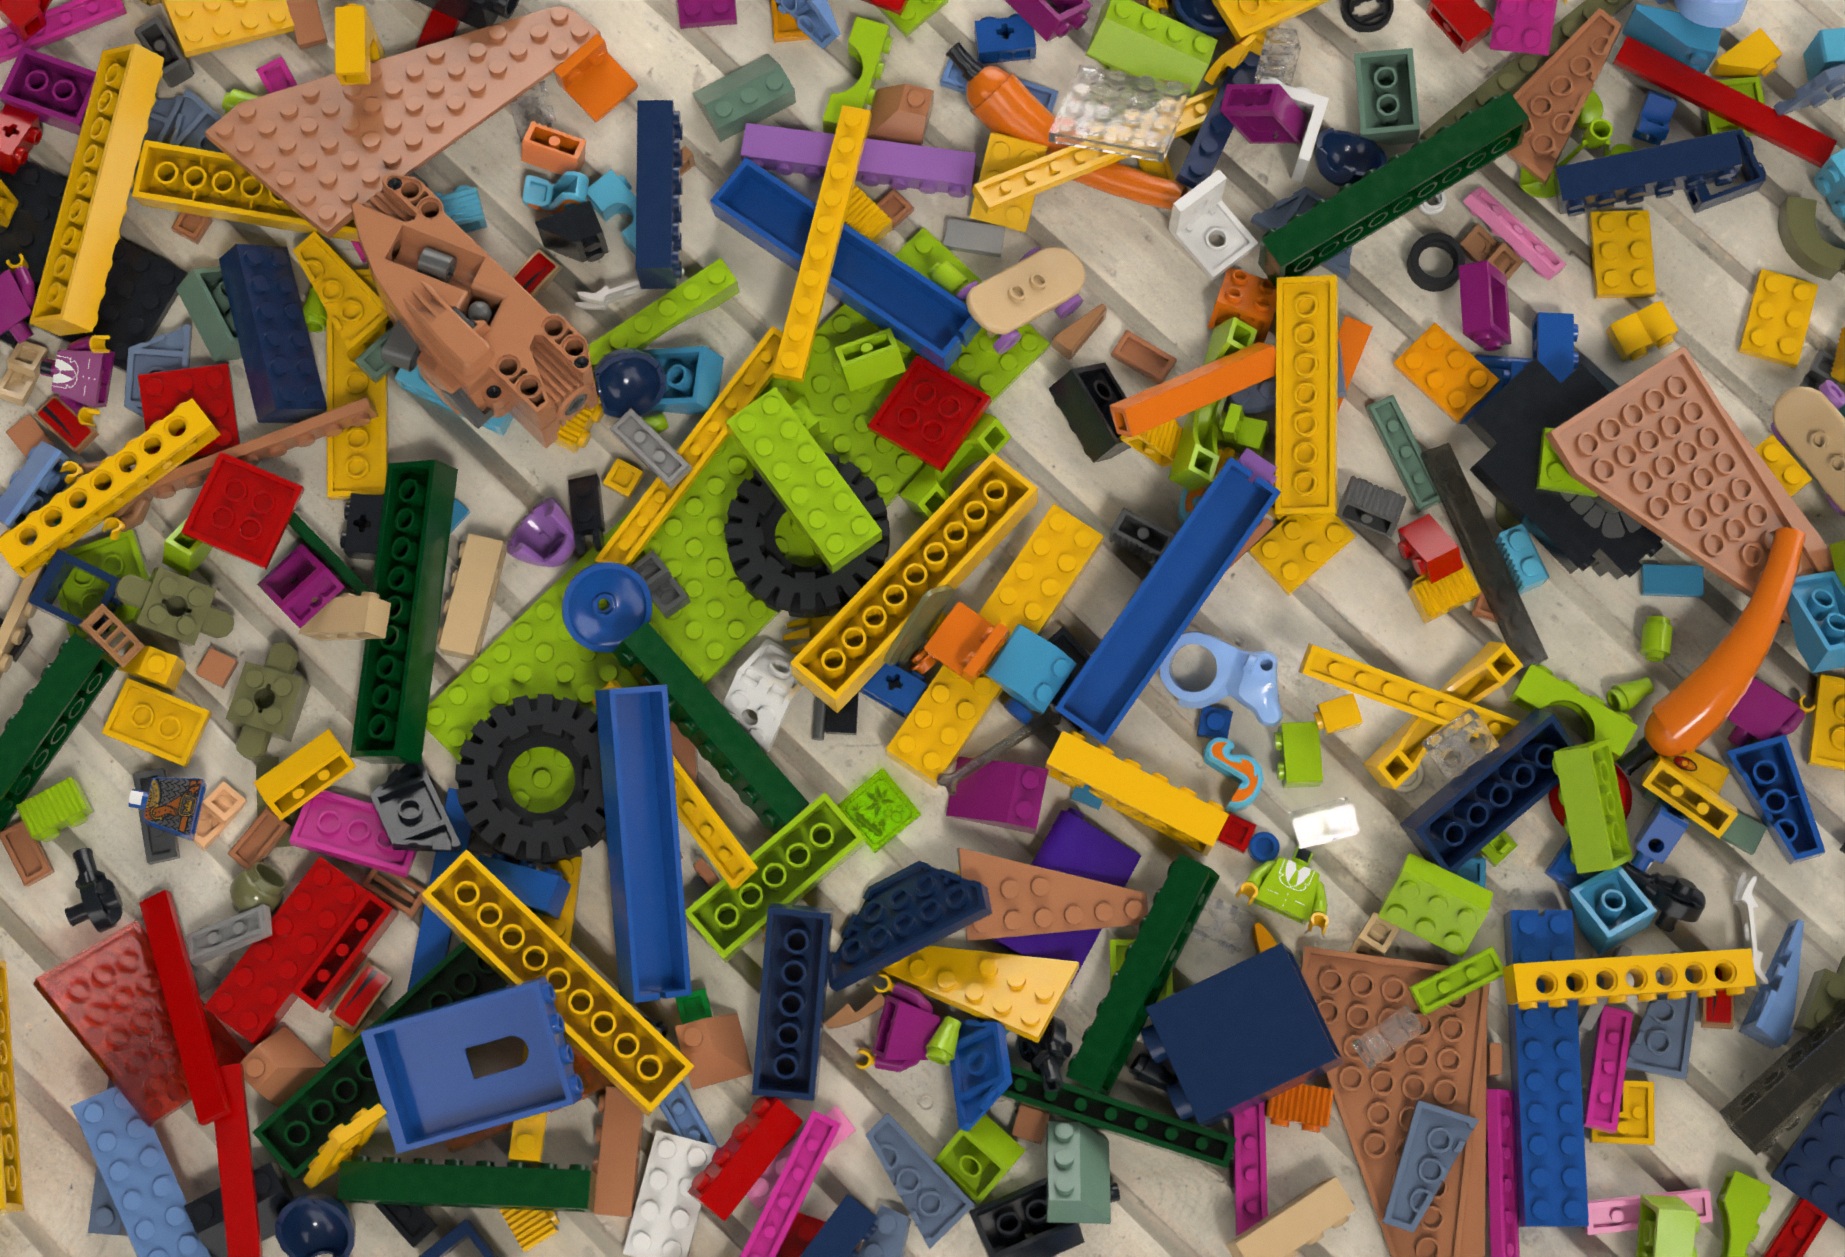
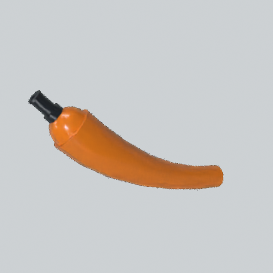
M960 42L956 43L945 54L962 71L963 74L961 76L967 81L966 96L972 107L970 112L991 132L1048 146L1046 156L1084 141L1038 101L1013 73L1008 74L1003 69L994 66L984 67L979 60L975 61ZM1119 161L1073 179L1075 182L1114 196L1172 210L1173 203L1189 192L1188 186L1180 182L1152 176Z
M1787 527L1776 529L1766 567L1751 600L1732 630L1700 666L1652 707L1653 712L1645 723L1644 737L1637 742V747L1617 761L1618 765L1629 777L1647 761H1654L1659 754L1665 757H1677L1687 752L1692 754L1723 724L1744 696L1771 648L1785 613L1798 573L1806 538L1804 532Z

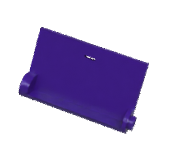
M1070 807L1067 811L1060 810L1030 865L1125 887L1141 855L1084 821L1085 816L1081 812ZM1102 928L995 938L991 940L1005 949L1019 953L1022 956L1079 962V969L1071 982L1072 984Z

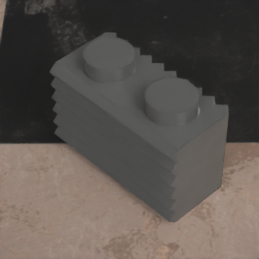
M155 17L135 29L134 33L144 48L164 57L162 77L170 88H174L193 77L195 73L159 17Z
M1354 475L1351 476L1335 516L1391 538L1407 498L1389 489L1384 490L1383 487L1373 485L1372 482L1369 483L1367 480L1356 478Z
M1123 508L1111 529L1109 541L1114 542L1115 545L1119 544L1120 548L1125 547L1126 551L1130 550L1131 554H1136V557L1146 558L1147 562L1151 561L1152 565H1154L1175 534Z

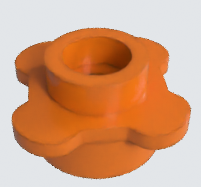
M923 648L910 659L912 664L908 669L915 670L922 675L931 669L938 660L925 652Z

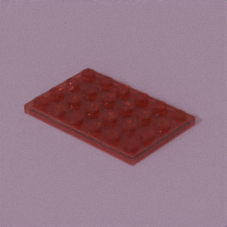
M136 920L35 979L33 983L35 988L150 1128L192 1101L148 934ZM200 998L218 1065L224 1066L241 1063L247 1054L216 1016L204 1007L205 1003Z

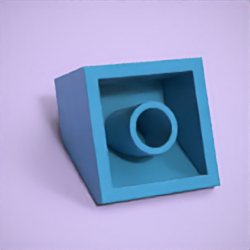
M1017 624L984 674L1025 708L1044 713L1077 663L1054 644L1026 627Z
M1621 865L1612 870H1605L1569 891L1579 929L1599 955L1647 929L1657 912Z

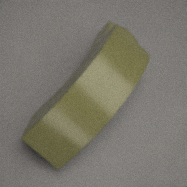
M1787 196L1779 207L1778 229L1782 244L1791 259L1808 273L1822 279L1831 281L1839 271L1845 275V249L1837 248L1827 243L1820 236L1816 228L1817 200Z

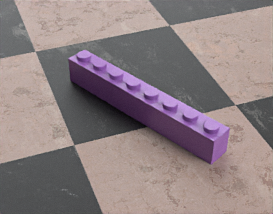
M746 123L741 149V162L746 157L761 168L775 170L776 173L781 175L798 173L804 174L807 178L819 179L824 177L835 134ZM866 139L855 181L872 187L882 184L890 185L891 188L896 190H906L907 188L919 189L920 192L925 194L943 192L955 198H962L965 195L971 196L976 167V153Z

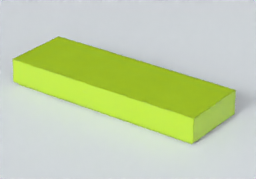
M1491 946L1408 989L1421 1014L1424 1016L1504 976V966L1494 947Z

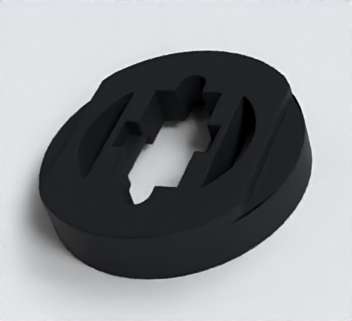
M1342 0L1341 15L1344 22L1354 31L1375 32L1385 27L1390 21L1394 9L1393 0H1376V2H1382L1379 7L1380 9L1361 17L1358 14H1352L1355 9L1354 7L1372 0ZM1381 16L1378 20L1374 22H1367L1369 20Z

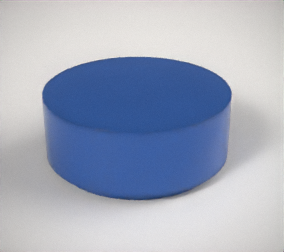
M1012 697L1004 704V708L1024 725L1028 724L1033 718V715Z
M1269 832L1255 834L1248 844L1250 857L1261 864L1266 861H1273L1280 849L1277 838Z

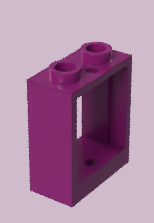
M1005 0L1046 42L1056 37L1062 38L1074 28L1076 30L1080 29L1087 22L1088 17L1086 15L1093 6L1088 0H1050L1062 12L1058 14L1045 0Z
M1227 84L1220 109L1223 115L1249 144H1301L1308 120L1305 113L1280 84Z
M1487 260L1458 266L1463 334L1485 351H1497L1502 349L1504 345L1512 344L1507 277Z
M302 543L257 584L299 628L305 625L345 588L332 572ZM314 597H317L316 602H312Z

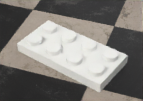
M656 1130L623 1254L632 1257H688L702 1204L687 1191L692 1186L695 1176L703 1172L712 1161V1156L717 1146Z

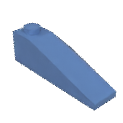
M774 0L779 4L777 9L784 15L789 13L797 20L798 28L822 49L826 48L841 35L828 0Z
M1800 919L1789 923L1765 974L1769 984H1761V987H1759V992L1756 993L1739 1030L1740 1033L1771 1049L1781 1047L1782 1044L1786 1045L1794 1030L1790 1026L1795 1014L1804 922Z

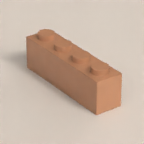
M606 1086V1094L601 1093L599 1099V1112H603L602 1125H597L595 1143L600 1144L599 1157L594 1156L592 1171L597 1174L593 1214L632 1218L635 1209L644 1113L617 1087Z

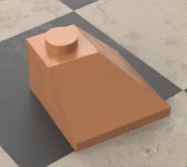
M909 84L878 88L871 111L872 117L866 139L922 146L933 108L934 90Z
M738 1013L704 1018L675 1026L681 1053L694 1065V1068L688 1074L692 1090L753 1074Z
M283 1026L258 1044L241 1062L243 1064L244 1080L277 1108L283 1105L327 1065L286 1026Z

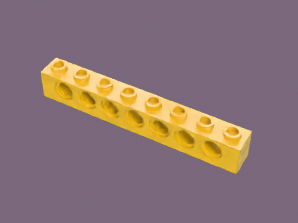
M193 398L179 404L170 415L163 420L154 422L148 431L138 438L128 441L122 450L102 460L100 465L89 474L80 476L74 485L64 492L54 495L49 503L41 509L28 514L25 520L15 528L6 530L0 536V553L12 569L25 579L51 560L57 549L62 551L221 434ZM186 428L183 434L175 436L180 429ZM161 446L157 453L151 454L154 448ZM133 464H136V467L132 471L126 472L128 467H130ZM111 482V485L108 489L102 490V487L106 483ZM87 500L83 507L77 509L80 502ZM62 518L57 526L52 527L57 519ZM37 536L34 543L27 545L32 537Z
M1751 948L1517 963L1503 967L1507 1005L1518 1004L1519 1010L1538 1008L1537 1003L1548 1002L1549 1008L1568 1006L1567 1001L1578 1000L1579 1006L1598 1004L1597 999L1608 998V1004L1628 1002L1627 997L1637 996L1638 1002L1657 1000V995L1667 994L1668 1000L1687 998L1686 993L1696 992L1697 998L1716 996V991L1726 990L1727 996L1746 994L1745 988L1756 986ZM1716 967L1722 972L1721 981L1715 976ZM1686 969H1689L1693 975L1692 983L1686 979ZM1657 970L1663 975L1664 981L1662 985L1656 980ZM1627 972L1634 978L1633 987L1629 986L1626 981ZM1597 974L1601 975L1604 979L1605 985L1603 989L1596 983ZM1567 976L1574 980L1575 988L1573 991L1566 985ZM1537 978H1540L1545 984L1544 993H1541L1536 987Z

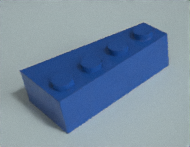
M1786 734L1728 750L1721 756L1763 824L1767 826V830L1789 865L1819 857L1826 852Z

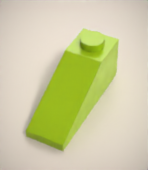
M186 518L165 540L163 563L188 578L206 559L213 547L181 533L187 520Z

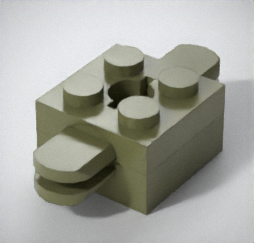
M161 567L153 569L149 581L135 575H127L120 578L115 584L116 598L122 603L138 608L132 625L187 646L195 645L200 632L214 638H222L229 635L234 627V619L229 612L211 605L217 589Z
M278 642L272 645L264 666L245 662L225 718L234 726L242 728L236 749L248 760L256 761L262 759L266 754L271 737L288 742L292 741L311 686L304 678L293 675L299 660V654L286 642Z
M1845 956L1842 957L1836 973L1828 969L1814 972L1793 1029L1812 1037L1806 1052V1061L1817 1070L1835 1067L1841 1051H1845Z

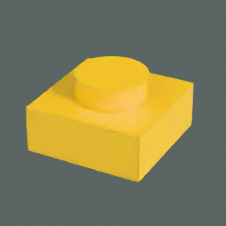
M617 458L604 479L603 485L630 500L643 478L644 472Z

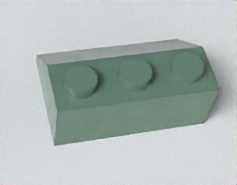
M1413 48L1354 53L1361 137L1387 145L1409 144L1419 141L1420 124Z
M769 54L692 93L720 142L745 130L746 123L756 124L796 103L793 85L781 65Z
M220 266L192 269L176 290L212 359L216 363L242 358Z
M1048 1121L1046 1140L1047 1222L1111 1224L1109 1141L1080 1122Z

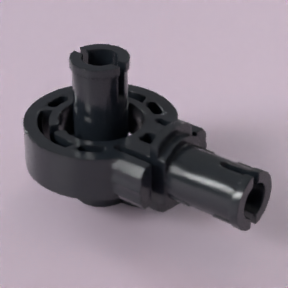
M82 848L75 851L72 856L79 873L75 885L76 888L80 889L82 902L65 908L68 922L74 927L76 924L90 919L99 933L116 927L123 914V903L116 886L112 881L106 879L105 873L97 870L93 851L90 848Z
M1628 861L1624 864L1622 868L1647 899L1651 900L1661 910L1658 919L1655 921L1657 927L1664 931L1672 932L1678 919L1685 922L1698 921L1705 908L1706 899L1703 892L1696 888L1694 883L1673 875L1662 876L1658 872L1649 875Z
M1055 1016L1049 1022L1039 1043L1020 1036L1019 1044L1022 1059L1031 1064L1033 1072L1042 1076L1043 1088L1050 1093L1060 1090L1059 1087H1063L1064 1083L1059 1069L1063 1065V1061L1066 1060V1057H1070L1073 1049L1072 1044L1066 1041L1067 1030L1065 1023Z

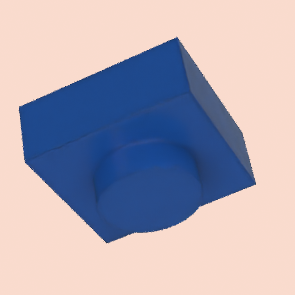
M1211 706L1202 708L1196 736L1207 739L1218 737L1228 739L1233 711Z

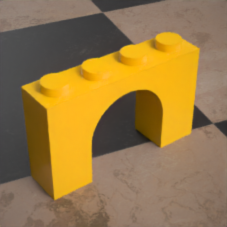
M355 3L345 4L344 7H335V74L340 85L371 84L370 63L386 58V54L366 7Z

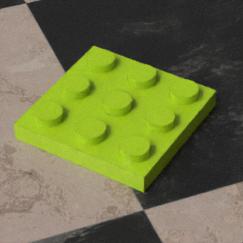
M133 529L121 532L117 540H112L109 536L66 551V553L119 579L127 575H135L148 581L150 579L136 533ZM73 567L57 595L61 609L84 620L99 605L110 584ZM124 603L116 609L114 615L126 626L133 622L138 608ZM66 623L70 638L73 633L85 640L91 638L85 632ZM112 625L109 631L114 630L116 627Z

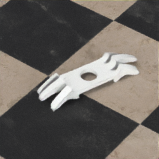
M639 280L612 289L605 285L597 293L578 292L581 302H577L575 305L586 310H606L607 305L613 301L651 289H641Z
M1743 872L1736 883L1732 903L1738 906L1740 910L1744 949L1751 948L1756 986L1751 988L1754 992H1759L1761 984L1769 983L1760 967L1763 953L1757 950L1753 909L1757 908L1758 905L1752 896L1757 876H1752L1745 880L1746 872Z

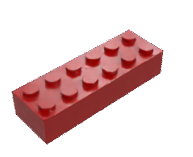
M320 856L271 919L272 936L252 943L204 1007L252 1044L258 1045L263 1042L298 999V996L292 990L368 891Z

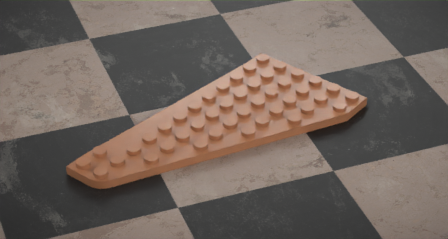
M562 6L550 7L371 62V84L340 85L336 74H332L241 102L207 129L205 134L208 140L320 233L330 239L354 218L351 205L355 201L363 205L372 196L375 197L378 191L383 193L381 180L389 173L404 176L410 175L554 72L555 68L598 33L601 36V32L569 8Z
M1685 346L1669 354L1545 434L1572 478L1749 598H1752L1766 567L1775 531L1778 528H1794L1806 534L1796 577L1829 571L1835 572L1829 547L1723 408ZM1786 607L1782 620L1792 626L1788 608Z
M1304 946L1301 972L1345 1063L1325 1074L1330 1088L1334 1089L1333 1096L1390 1256L1485 1257L1487 1005L1490 983L1423 1016L1408 988L1451 966ZM1417 1100L1479 1119L1413 1233L1382 1223L1415 1105Z

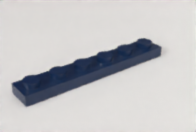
M1249 51L1246 59L1235 69L1229 68L1176 177V181L1193 189L1211 176L1234 128L1232 123L1220 111L1227 84H1255L1267 57L1259 56Z

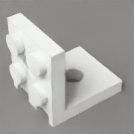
M1262 78L1260 84H1280L1308 117L1306 123L1307 131L1291 180L1302 183L1329 98L1314 94L1304 87L1294 88L1284 85L1282 81L1271 78L1267 80Z
M1220 169L1173 203L1168 227L1171 234L1211 281L1255 250L1259 244L1222 201L1227 177ZM1216 234L1224 238L1225 244L1215 247L1209 242V237Z
M768 638L737 670L722 705L765 754L771 749L790 705L805 689V686L792 676L790 662L797 655ZM746 709L753 710L757 714L758 720L750 718Z

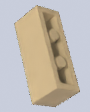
M361 592V596L351 593H340L339 597H334L299 630V634L319 641L385 639L391 603L379 599L380 595L373 592ZM317 598L312 599V602L317 601Z

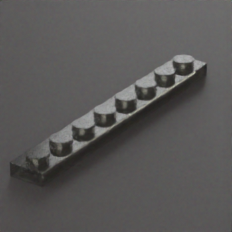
M1450 443L1425 450L1420 454L1503 638L1509 649L1523 664L1519 671L1528 668L1531 664L1536 665L1544 662L1549 658Z

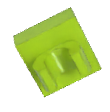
M1502 831L1479 852L1495 867L1518 844L1505 831Z

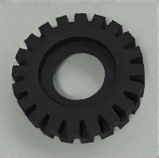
M824 452L882 530V540L835 573H832L825 563L811 567L799 566L788 561L780 553L775 541V530L778 521L786 510L756 469L753 470L754 477L749 481L744 479L736 490L738 496L736 500H731L727 512L728 523L725 524V539L729 558L739 581L743 582L746 591L756 600L761 599L764 601L767 608L778 613L780 610L788 611L789 616L804 618L805 614H814V617L817 618L829 616V611L836 608L840 611L884 566L885 558L888 557L890 545L889 521L884 500L882 497H879L877 487L869 477L864 478L861 475L860 468L849 461L845 465L839 462V456Z
M538 694V698L529 699L527 695L512 699L513 704L506 707L500 704L489 711L491 716L485 722L480 719L471 729L473 733L471 739L464 741L459 753L462 757L461 763L456 764L455 780L458 782L456 793L459 805L463 808L464 816L473 830L493 850L505 857L510 856L515 858L516 861H525L531 864L532 861L541 862L542 865L558 863V859L565 857L568 860L582 855L581 850L588 846L593 848L603 839L602 834L606 830L597 715L589 708L584 709L580 707L578 702L563 697V700L555 699L554 695ZM536 747H549L560 751L570 760L575 772V786L569 799L559 808L545 813L531 812L522 808L511 796L508 786V775L514 761L525 751Z

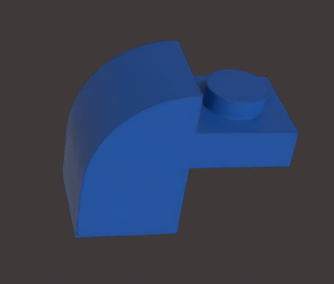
M1648 89L1633 129L1632 138L1656 146L1661 145L1662 140H1666L1670 130L1669 122L1677 105L1676 98Z

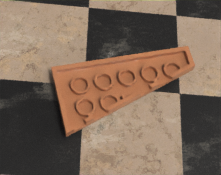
M1601 8L1513 95L1528 115L1529 120L1522 144L1506 153V155L1545 186L1621 32L1622 24Z
M957 848L960 876L970 881H978L988 888L993 912L987 917L965 927L966 941L1140 925L1141 920L1149 914L1147 893Z

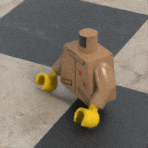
M67 461L62 465L60 472H71L72 474L67 475L64 481L67 484H73L78 476L89 474L102 461L79 465L73 461ZM128 467L126 472L132 471V468ZM111 482L106 483L102 487V490L108 489L111 485ZM146 490L106 518L102 531L105 532L108 529H112L110 539L117 540L121 532H126L142 524L153 496Z

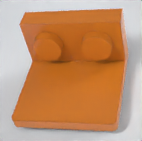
M598 33L554 69L558 85L594 122L600 121L638 88L637 82L609 55L606 43Z
M1229 268L1224 277L1207 328L1214 330V327L1232 317H1236L1257 330L1254 343H1265L1276 310L1277 289L1269 279L1249 274L1243 270Z
M958 602L924 646V651L973 685L1008 638L1009 629L1000 622L995 627L965 604Z

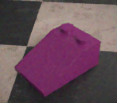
M958 757L946 816L1035 834L1049 769L1020 763Z

